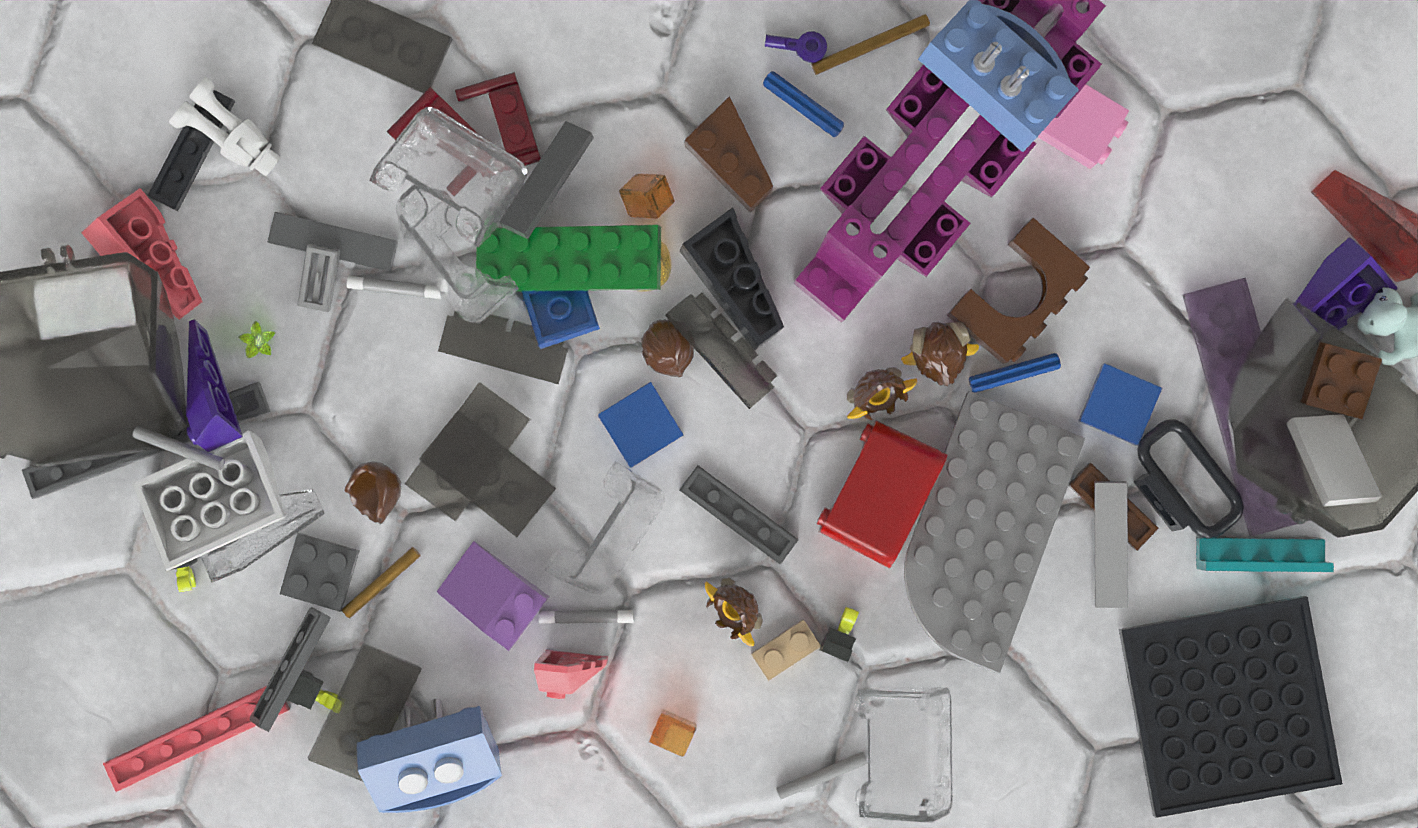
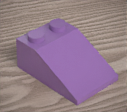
M475 541L472 542L437 590L440 596L482 632L508 651L515 645L550 597Z

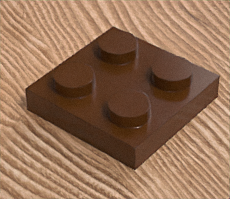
M1320 342L1300 402L1363 419L1382 359Z

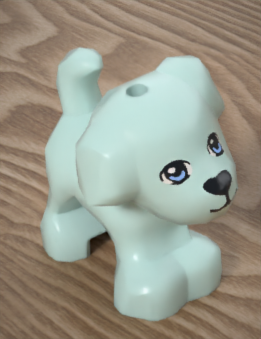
M1383 287L1377 291L1373 301L1367 306L1364 313L1359 316L1357 326L1365 335L1388 336L1392 333L1394 334V351L1389 353L1380 350L1378 353V358L1382 359L1384 365H1394L1403 359L1418 357V293L1411 297V307H1404L1397 291Z

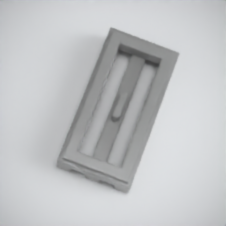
M307 244L297 306L324 312L331 310L340 250ZM317 253L319 254L311 302L307 301L314 254ZM330 256L323 303L320 304L326 258Z

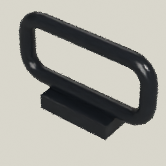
M1176 419L1165 420L1155 426L1140 440L1137 448L1138 459L1147 473L1142 474L1134 483L1171 531L1183 530L1189 526L1198 536L1213 539L1224 534L1242 517L1244 503L1239 491L1185 423ZM1169 432H1176L1182 438L1231 503L1230 512L1213 526H1205L1150 454L1151 446Z

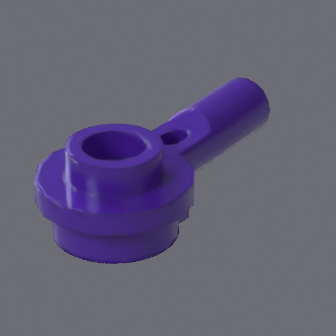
M815 31L806 32L799 39L766 34L764 47L796 51L797 56L803 61L814 63L825 56L827 42L820 33Z

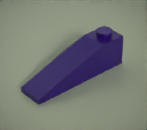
M1349 237L1324 259L1269 341L1286 358H1289L1320 341L1324 332L1333 327L1339 330L1348 325L1347 320L1360 312L1364 313L1379 289L1385 287L1396 291L1398 287L1373 257Z
M193 319L189 321L186 415L190 427H187V433L194 445L198 444L205 451L211 452L242 438L243 435L208 332Z

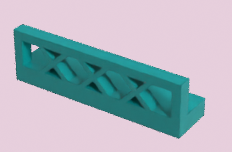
M1196 538V569L1203 571L1334 572V563L1325 561V539Z

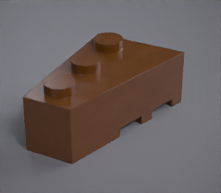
M729 96L684 140L685 147L751 213L772 192L773 184Z

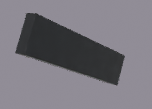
M214 90L213 93L216 99L228 111H231L235 100ZM195 103L194 107L199 113L220 129L222 128L223 123L206 109ZM183 127L147 196L178 211L214 141L194 127Z

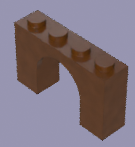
M1035 218L1030 219L1008 244L1009 247L1036 270L1040 277L1042 292L1035 309L1023 317L1005 316L996 311L970 289L947 314L954 322H963L968 334L1002 364L1008 363L1009 360L1015 363L1027 349L1023 344L1030 336L1036 339L1047 326L1043 321L1051 312L1057 315L1067 304L1068 301L1064 297L1070 290L1078 291L1088 279L1085 273L1090 269V266Z

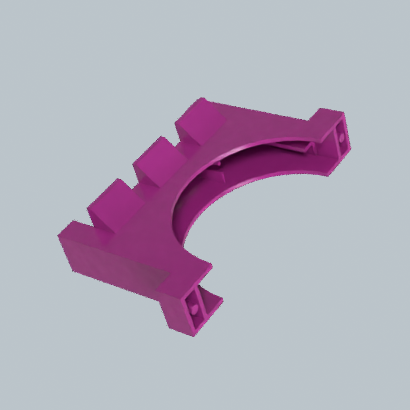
M979 0L982 4L1002 9L1023 20L1035 29L1054 49L1064 65L1070 82L1079 89L1056 115L1055 118H1058L1102 65L1078 45L1076 41L1083 35L1106 5L1100 0ZM924 64L886 109L887 113L907 136L906 140L892 157L887 155L866 136H863L820 188L842 215L829 229L815 257L795 279L794 284L841 323L881 279L896 259L927 277L971 224L945 202L951 192L962 181L978 191L993 197L1037 144L1033 141L1022 152L985 118L979 115L887 228L880 234H874L870 229V225L899 190L906 185L918 167L970 106ZM849 224H852L859 230L857 235L852 236L847 233L846 228ZM874 247H880L886 252V256L884 258H877L873 253Z

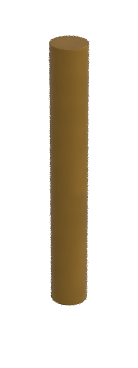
M414 547L409 549L341 609L345 616L350 619L413 564L421 556Z

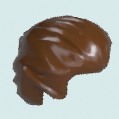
M659 319L649 325L648 330H646L641 338L642 355L647 366H650L655 372L671 377L680 378L683 376L685 369L694 357V342L682 323Z

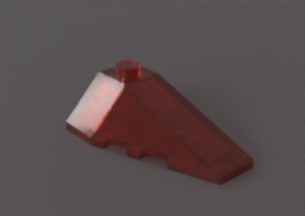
M1333 170L1311 191L1395 282L1411 279L1418 272L1417 213L1337 170Z

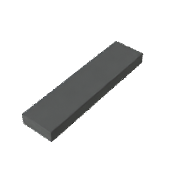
M565 121L499 221L503 228L526 239L530 237L594 139L590 131Z
M274 212L267 241L270 244L306 252L307 244L340 250L339 260L389 272L392 270L398 245L397 240Z
M697 465L679 490L780 565L799 540L699 465Z
M313 607L309 608L249 718L257 727L267 732L270 731L329 623L330 616Z

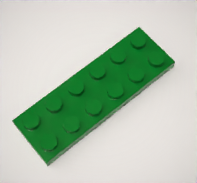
M660 225L535 227L528 239L505 228H477L476 291L661 290Z

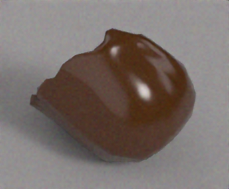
M372 461L360 464L352 472L344 491L349 494L353 506L362 515L368 516L369 520L374 523L378 522L381 525L401 496L402 482L398 475L387 465Z

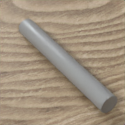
M137 426L134 429L133 437L217 470H221L225 464V458L141 426Z
M861 752L779 786L776 789L780 799H784L866 765L868 762L864 752Z

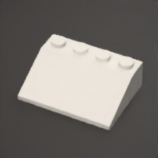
M248 430L242 433V438L209 452L225 458V464L221 470L187 458L132 483L165 570L169 571L285 518L273 467L260 436Z

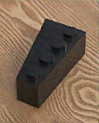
M732 207L685 241L680 248V253L755 351L776 336L784 328V325L770 292L765 286L759 266L753 258L747 238L741 230L737 220L738 217Z

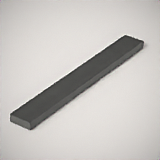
M260 382L228 393L238 423L271 412ZM186 409L140 425L143 428L183 443L191 441L187 433V427H190ZM135 428L24 468L22 473L31 498L37 499L166 450L134 438L133 432Z

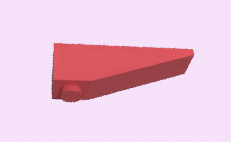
M139 188L97 217L81 233L103 259L180 320L203 301L188 269L182 266L175 252L178 248L174 239L170 240L164 229L163 224L165 220L161 212L142 189Z
M546 650L534 664L539 691L547 692L546 696L550 698L564 699L566 694H572L601 671L608 663V656Z

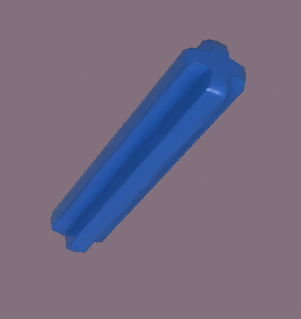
M771 71L763 81L765 88L832 137L838 136L844 128L843 121L776 72Z
M1052 353L969 377V385L972 392L976 393L1058 370L1061 368L1060 358L1057 353Z

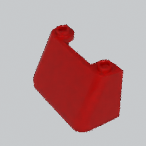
M875 420L873 425L867 423L859 440L864 442L862 450L835 503L830 509L824 507L816 524L821 526L818 531L819 533L890 569L946 462L948 454Z

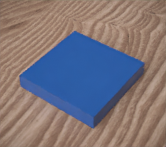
M522 291L540 349L600 329L588 291Z
M1104 363L1100 368L1078 421L1138 446L1162 388Z
M651 382L598 414V417L630 468L684 436Z

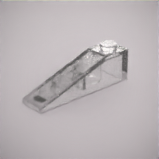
M314 489L279 494L285 518L200 556L211 582L244 570L323 516L325 513Z

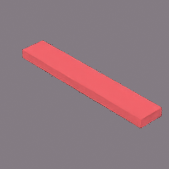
M267 686L103 763L115 791L122 790L255 727L256 725L249 718ZM287 702L284 703L278 715L290 710Z

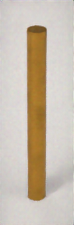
M926 14L811 63L815 75L930 26L929 19Z

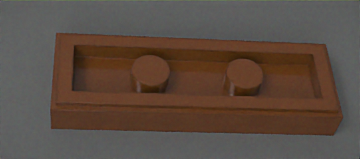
M1088 463L1068 486L1094 510V481L1110 480L1092 463ZM1127 498L1128 544L1138 551L1159 527Z

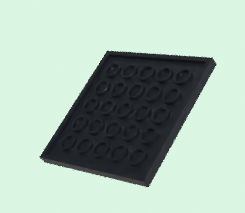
M1307 596L1119 629L1152 814L1155 818L1343 784Z

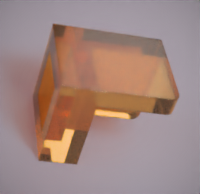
M636 174L619 190L630 217L658 219L675 202L665 175Z
M662 709L649 742L683 757L697 729V724Z

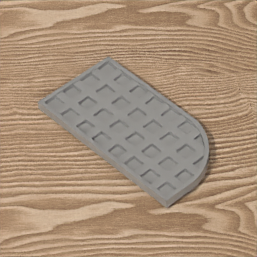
M970 391L966 393L944 453L948 454L946 462L923 506L907 548L904 561V581L908 601L918 623L940 648L952 656L999 674L1085 438Z

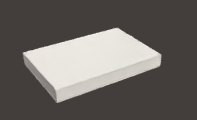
M1344 414L1295 417L1286 423L1323 507L1376 502L1382 497Z

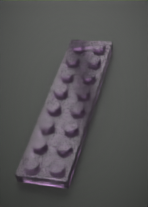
M1246 277L1183 294L1184 304L1235 486L1243 501V515L1249 536H1256L1314 520Z

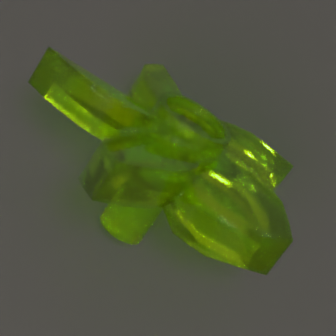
M254 321L251 326V334L243 333L238 336L243 343L248 344L245 349L247 358L256 356L258 352L271 355V347L266 342L270 341L276 332H262L260 324Z

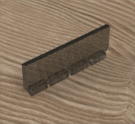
M703 292L696 298L690 294L667 312L665 316L746 407L751 409L775 387L771 382L777 377L776 373L764 360L757 365L752 362L759 354L753 350L743 337L739 338L736 342L731 339L738 331L722 313L715 319L711 316L717 308Z
M456 305L453 316L447 315L438 349L439 352L559 385L569 349L563 347L564 341L540 349L532 325L514 320L511 332L506 331L508 318L486 312L483 313L481 323L479 324L476 323L479 311Z

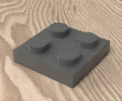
M297 533L279 594L335 611H342L341 609L344 606L360 550Z

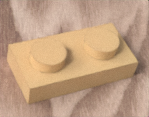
M803 619L753 651L751 655L769 681L820 648L821 645Z

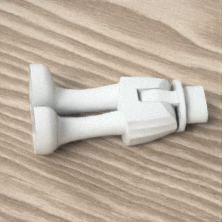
M204 77L192 91L189 99L210 112L231 133L228 134L213 124L188 101L180 106L169 123L175 128L190 126L198 129L221 147V155L237 164L248 167L251 171L255 168L266 177L281 157L270 149L272 145L268 144V141L254 123L249 119L242 121L216 99L213 93V82L209 78Z

